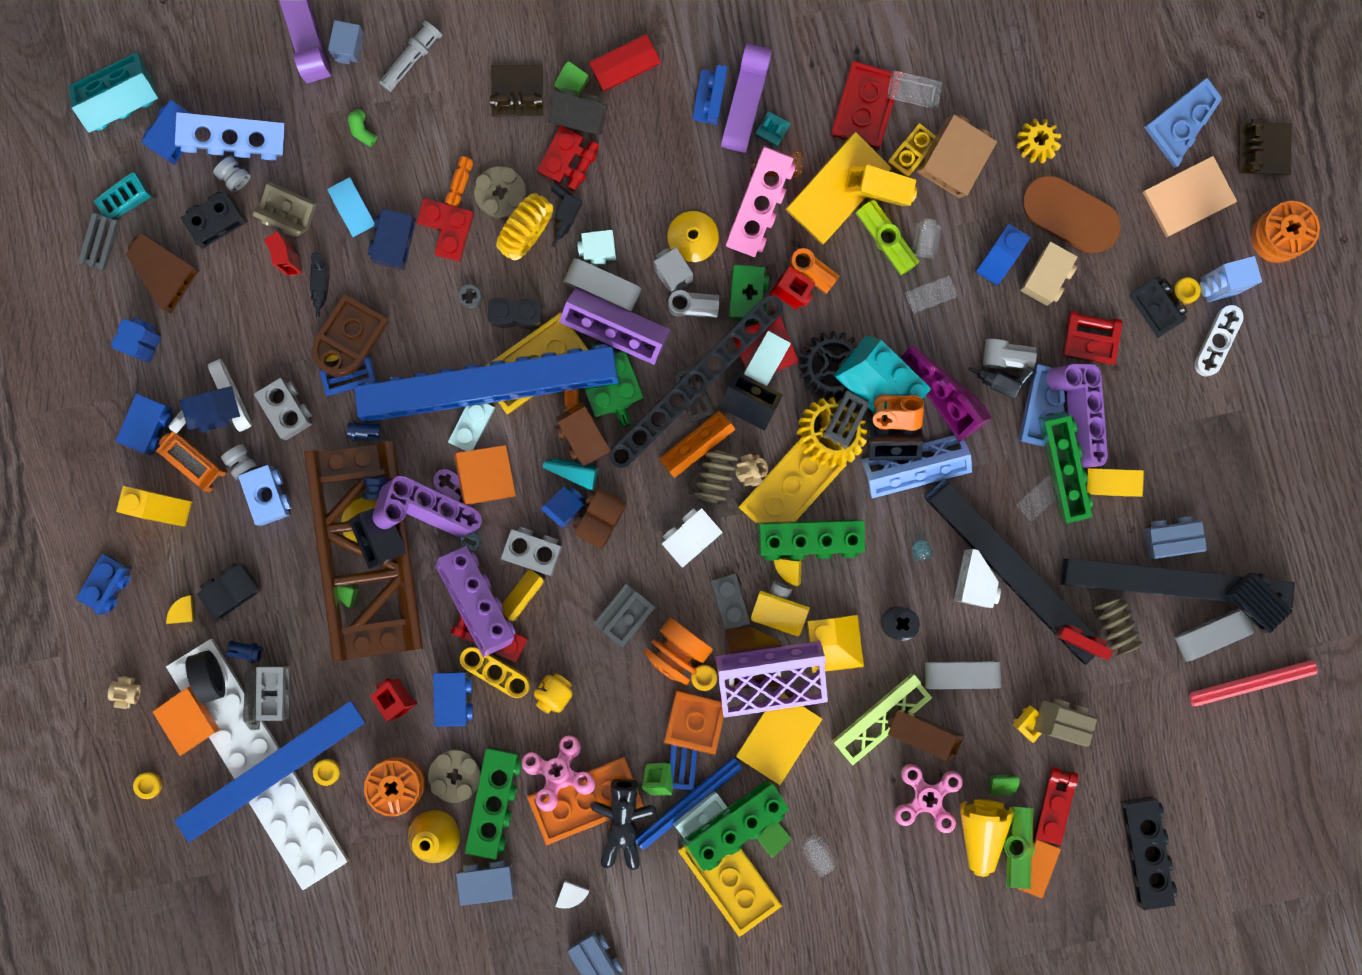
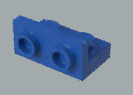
M717 65L716 72L701 71L693 112L694 121L718 125L727 76V66Z
M102 553L76 599L94 609V612L98 615L111 612L117 604L118 599L116 596L120 589L123 590L131 579L129 574L132 568Z

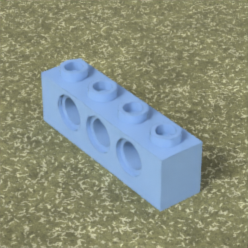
M176 112L175 146L181 147V152L197 153L198 148L208 149L207 154L224 155V151L234 152L235 157L250 158V154H261V159L274 161L277 160V156L282 157L284 123ZM199 128H206L210 131L211 137L208 141L201 142L196 139L195 133ZM228 130L234 131L238 136L236 143L231 145L226 144L222 139L223 133ZM253 133L261 134L264 138V144L260 147L252 146L249 142L250 135Z

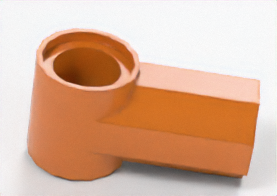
M806 248L798 249L790 257L789 266L814 282V286L824 294L828 293L840 276L814 257V254ZM796 257H805L808 261V266L805 268L799 267L796 264Z

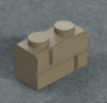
M1056 698L1053 703L1044 700L1039 710L1040 716L1037 717L1034 726L1035 731L1084 747L1089 746L1093 736L1091 732L1094 731L1097 722L1095 716L1088 714L1089 709L1075 704L1070 709L1069 702Z

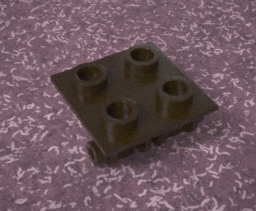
M542 64L491 65L490 106L492 108V117L543 116Z
M1260 118L1251 119V122H1240L1239 173L1291 175L1292 124L1262 123Z

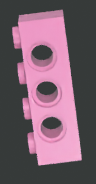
M763 145L727 238V247L752 257L756 256L757 251L762 253L767 240L763 235L767 227L772 228L777 215L773 213L776 203L781 204L786 189L782 188L786 178L791 179L796 164L792 163V156ZM768 171H775L779 175L778 181L773 185H769L764 181V175ZM763 195L769 199V204L765 209L755 207L754 200L758 196ZM750 220H755L760 225L759 230L755 233H748L744 228L745 224Z

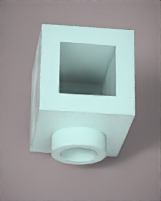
M613 230L581 233L582 241H577L579 257H584L586 263L598 267L606 265V261L616 260Z

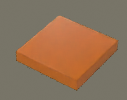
M506 445L454 454L463 504L470 505L516 496Z
M190 686L153 711V714L179 756L187 753L220 730L205 704H201L196 699Z
M676 691L664 743L715 755L724 719L722 702Z

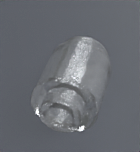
M922 219V223H916L912 247L915 250V256L935 258V253L939 249L942 227L937 225L936 220Z
M814 835L803 842L804 847L801 849V852L813 872H817L819 877L825 876L837 868L836 857L824 837L818 838Z

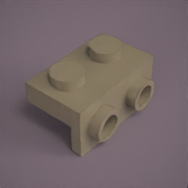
M269 182L265 186L260 206L253 211L252 216L259 218V221L265 225L277 226L283 229V232L287 235L300 236L309 230L317 202Z

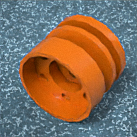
M1287 201L1280 203L1261 215L1254 223L1251 232L1253 248L1260 257L1268 262L1282 263L1290 261L1308 251L1316 243L1320 231L1318 217L1309 206L1302 202ZM1291 227L1293 232H1288L1286 228Z
M669 617L660 629V632L667 641L662 643L653 639L651 643L659 649L658 653L647 647L643 654L648 657L655 668L667 677L687 685L690 679L682 671L686 669L695 675L697 671L689 662L693 658L704 663L713 651V648L676 620Z
M393 756L380 762L369 771L364 782V794L367 803L374 811L384 816H398L406 813L421 800L426 790V777L423 769L416 761L406 756ZM396 782L398 784L396 786L397 790L391 793L389 791L391 787L389 784Z

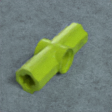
M874 199L856 211L855 214L875 240L876 247L884 252L900 276L919 263V260L901 237L899 229L890 222ZM884 232L891 233L894 237V242L885 243L881 238V234Z

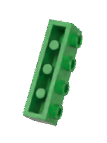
M1066 412L1039 417L1059 517L1066 524L1092 518L1091 508H1093V502L1090 493H1087L1085 483H1088L1085 468H1082L1080 458L1083 455L1081 446L1076 441L1077 425L1074 417H1071Z
M860 519L756 523L757 554L764 556V560H780V555H790V559L799 560L806 559V554H816V558L827 559L832 558L834 553H842L843 558L858 557L857 553L865 552V521Z
M765 780L683 838L681 843L699 869L703 872L705 870L710 871L716 868L721 863L720 860L726 855L737 853L742 848L744 842L759 837L764 832L763 829L769 824L780 822L785 817L784 814L790 809L774 784Z

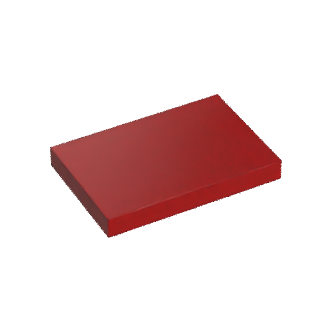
M852 60L830 136L847 140L856 132L870 147L880 150L902 74Z

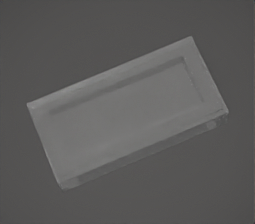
M893 71L891 72L887 98L935 109L939 105L942 82Z

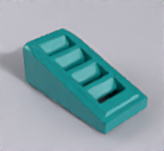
M133 172L96 198L94 203L102 215L116 219L152 198L141 177L136 172ZM133 185L138 192L135 195L130 189ZM126 191L130 199L126 201L121 192ZM115 196L118 197L119 201L122 204L119 207L113 199V197ZM106 201L110 203L111 207L114 210L111 213H109L106 206L104 205Z
M551 457L543 462L544 469L590 490H593L596 486L599 468L597 465L587 464L583 467L580 462Z

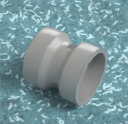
M233 156L223 159L213 171L219 180L226 182V187L232 193L242 189L251 177L245 169L238 167V162Z
M244 444L230 449L221 456L224 464L229 465L231 468V475L235 480L239 479V475L253 471L258 467L255 461L248 457V450Z

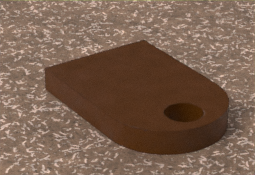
M343 294L314 339L312 355L316 364L324 373L335 377H343L354 373L365 361L388 325L389 319ZM331 355L339 357V362L334 367L325 365L326 359Z

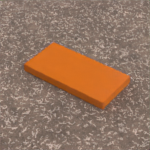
M625 756L587 771L593 776L596 783L595 789L590 794H581L575 787L570 785L560 788L557 794V806L552 811H543L538 807L535 800L538 791L527 795L546 845L611 820L592 811L590 805L592 802L598 801L611 807L612 780H634ZM583 781L581 786L587 784L588 781ZM639 791L636 797V809L644 806ZM550 797L546 798L544 803L548 802Z

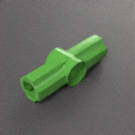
M1012 807L1014 815L1008 831V838L1004 844V850L1007 854L1006 887L1031 889L1032 857L1036 850L1035 843L1033 842L1034 808ZM1019 841L1024 845V850L1020 855L1016 851V845Z

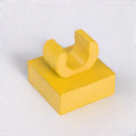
M1029 705L1022 710L1023 713L1018 719H1014L1013 726L1034 743L1042 734L1034 729L1037 717L1040 714Z

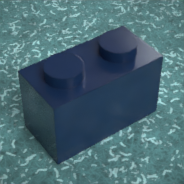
M382 209L381 215L376 216L374 230L377 232L375 240L370 241L368 255L371 256L370 259L375 264L405 270L416 219L413 215Z
M232 386L179 400L188 430L199 428L201 433L231 425L230 419L240 417Z

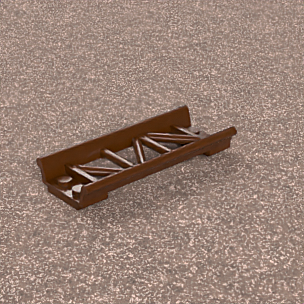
M394 441L329 451H304L333 662L423 649L405 517L395 526L399 535L404 540L407 553L381 565L387 569L335 576L331 542L363 557L357 542L338 534L353 531L349 521L334 522L366 488V485L363 483V477L385 476L390 477L391 481L399 476ZM359 479L327 514L323 484ZM394 487V491L399 495V491ZM391 579L349 627L343 628L337 587ZM398 589L402 619L366 624Z

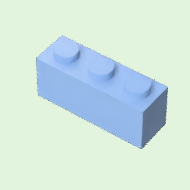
M1255 256L1223 264L1201 277L1200 288L1207 302H1212L1238 295L1261 283L1262 279Z

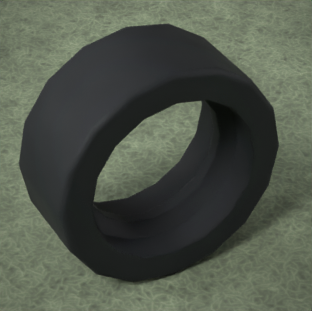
M207 650L188 656L185 661V669L189 685L196 699L201 704L223 698L225 695L224 676L214 654Z

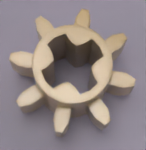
M759 454L741 456L742 462L737 463L736 466L737 478L744 482L745 486L752 485L753 487L763 484L762 478L767 477L768 473L766 461L760 458Z
M122 676L118 677V681L111 682L108 690V700L115 701V708L127 709L130 708L131 704H137L141 687L134 684L135 678Z

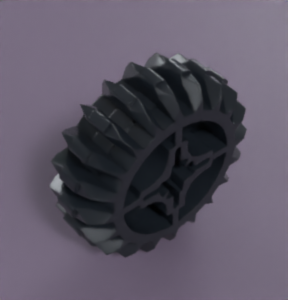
M835 331L830 332V339H827L826 334L822 332L820 334L821 342L816 337L811 338V343L814 347L805 344L803 348L809 354L800 353L799 358L806 361V363H799L798 369H806V372L801 373L799 378L805 379L808 377L809 381L804 384V387L808 388L813 385L815 387L811 392L813 396L820 390L822 391L820 399H825L827 393H830V398L834 397L835 400L836 393H839L842 399L845 390H848L842 383L841 386L831 387L824 385L820 380L825 377L835 378L836 372L834 370L832 372L829 370L825 373L823 372L827 369L829 360H832L833 363L843 359L836 368L837 371L855 350L852 346L855 340L854 337H851L846 342L844 341L846 336L844 332L841 333L839 339H836ZM837 346L846 352L835 356L829 350L826 351L824 347ZM818 352L823 362V368L814 375L812 359L814 354Z

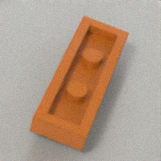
M718 411L661 456L659 460L675 478L725 439L735 428Z

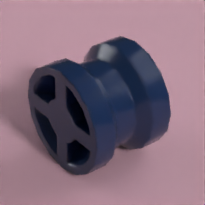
M363 477V483L366 485L363 499L377 500L380 489L390 481V477Z

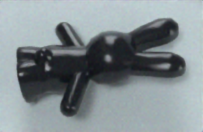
M613 779L611 782V807L598 801H594L590 805L592 811L611 819L607 827L608 843L601 857V865L604 868L608 869L615 864L619 848H623L625 863L630 870H636L640 866V858L635 845L637 827L634 821L655 814L656 807L654 805H647L636 809V797L639 786L636 780Z

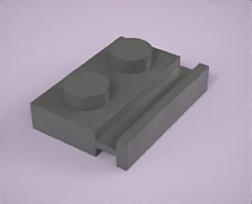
M625 584L594 622V625L623 648L656 607L628 584Z

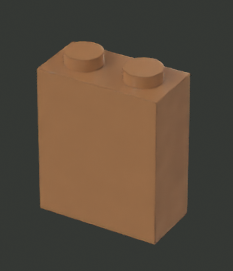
M952 115L945 119L916 172L957 198H962L970 192L997 141L991 138L992 135L982 128L977 129L970 125V121L966 117Z

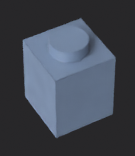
M334 20L328 51L335 58V61L343 64H350V61L358 63L364 32L360 25Z

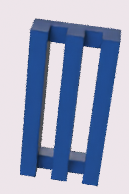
M369 356L366 357L362 364H366V369L356 371L347 376L328 380V374L322 370L319 371L326 396L329 397L355 389L356 386H362V383L365 381H377L371 364V358ZM369 374V378L330 389V385Z
M671 745L670 764L673 789L693 790L697 751L692 750L689 784H684L687 748L682 747L679 783H673L677 746Z

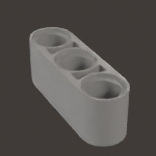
M576 258L573 259L563 280V283L574 289L579 288L632 312L642 290L639 286Z
M1238 608L1182 632L1174 638L1185 662H1188L1252 635L1255 631L1250 619Z
M1001 661L925 662V689L1001 688Z

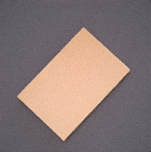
M1214 156L1142 192L1166 238L1237 202Z

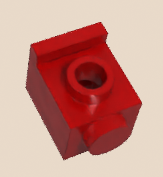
M789 266L780 275L769 294L777 296L796 310L801 305L805 307L813 297L811 290L815 283Z
M390 678L381 681L376 686L378 690L370 695L386 722L401 718L418 704L416 700H412L399 679L390 680Z

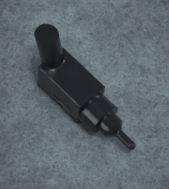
M556 181L553 183L551 191L561 198L562 202L555 215L556 223L553 227L555 229L553 233L555 239L552 247L556 246L558 239L563 238L564 234H568L582 206V200L574 197Z
M314 252L310 257L312 261L310 290L311 300L316 308V318H319L320 308L327 301L330 267L323 263L318 252Z
M972 367L968 368L969 371L977 374V377L982 380L983 384L990 386V389L1012 399L1016 398L1018 392L1037 373L1035 369L1027 367L1019 377H1015L1000 369L995 372L990 369L978 371Z

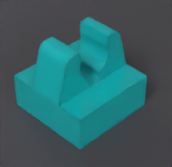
M768 111L755 136L778 148L790 127V123Z

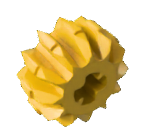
M1033 119L1031 125L1027 123L1023 125L1022 129L1024 132L1017 134V138L1021 141L1016 146L1019 149H1025L1021 154L1023 158L1028 154L1031 156L1030 163H1034L1037 157L1040 163H1044L1047 157L1050 159L1054 158V151L1059 150L1061 147L1056 142L1061 138V134H1053L1057 127L1056 125H1052L1050 128L1047 127V119H1044L1041 125L1037 119ZM1039 137L1038 140L1042 139L1043 144L1038 145L1039 142L1035 143L1034 139Z

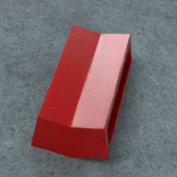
M647 34L589 62L602 92L661 63Z
M277 231L263 239L270 251L273 266L286 276L303 273L297 251L293 244Z

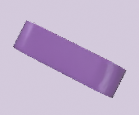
M448 469L439 470L434 476V486L442 494L460 502L462 497L457 493L458 489H460L458 475ZM450 474L452 476L450 481L455 485V488L452 489L446 485L442 488L440 486L442 484L440 477L442 475L447 477ZM470 504L467 506L473 508L476 504Z

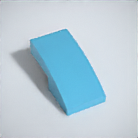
M350 177L327 189L353 237L374 226L375 221Z

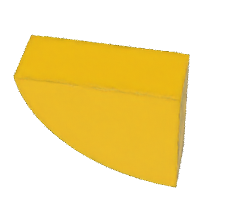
M780 556V560H774L777 572L786 582L795 586L801 584L802 559L795 560L790 559V557Z
M193 595L180 598L171 606L167 614L166 624L195 621Z

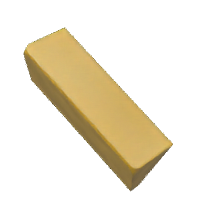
M529 569L503 602L502 614L510 621H515L545 582V579L532 569Z
M760 591L750 619L753 622L791 635L800 636L810 607Z

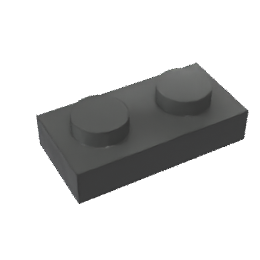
M736 574L712 580L711 585L724 628L732 629L751 624Z

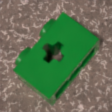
M733 266L729 320L740 321L763 298V290L768 291L769 275H764L765 267ZM747 288L752 289V293L756 294L752 296V300H747V295L742 294L747 292ZM767 301L764 303L763 306L765 313L767 311ZM753 318L748 319V320L746 321V322H757V323H759L756 319H753Z

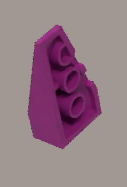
M914 345L909 347L900 357L931 388L927 393L928 398L959 442L983 428L992 419L988 408L981 403L976 395Z

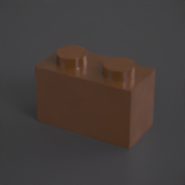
M583 402L555 417L558 422L555 429L562 440L567 438L571 447L567 450L574 462L580 460L584 467L610 452Z

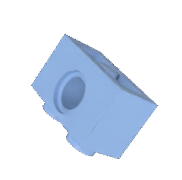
M266 465L238 476L255 525L263 526L290 516L291 502L288 495L282 492L280 484H283V479L278 469L275 470L273 466ZM266 488L272 490V498L268 502L262 499V492Z

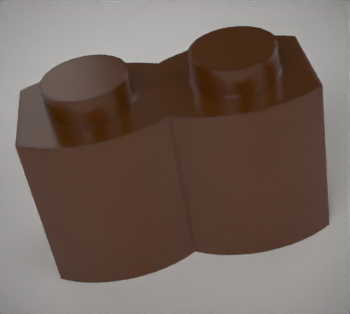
M599 488L596 493L593 491L590 493L585 503L588 506L584 516L578 515L572 528L576 529L575 536L603 550L627 503Z

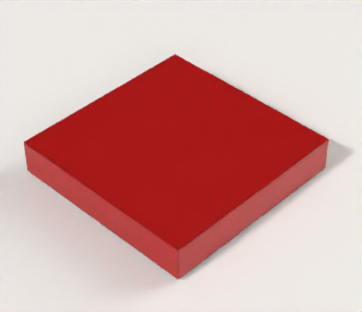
M781 316L740 355L745 370L748 368L768 331L791 343ZM759 323L746 327V332L751 334L757 332ZM732 337L737 350H739L741 346L740 340ZM790 344L775 372L799 363L792 344Z

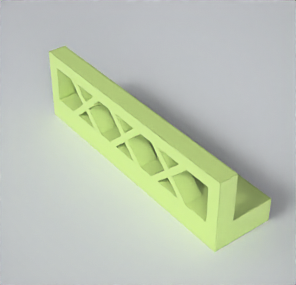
M910 674L834 738L832 742L847 760L854 765L888 736L890 728L885 729V723L889 721L886 720V712L897 705L902 706L901 710H905V706L911 707L907 712L914 714L932 697L921 685L919 679L914 674ZM915 688L924 696L916 704L906 703V695ZM875 722L882 723L880 735L876 738L866 737V729ZM855 739L862 740L861 751L852 757L845 747ZM865 740H870L871 742L865 746Z

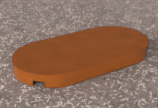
M1044 176L1033 181L1024 192L1022 204L1027 219L1035 226L1080 251L1089 254L1102 252L1109 249L1117 241L1121 224L1116 211L1108 204L1063 179L1055 176Z

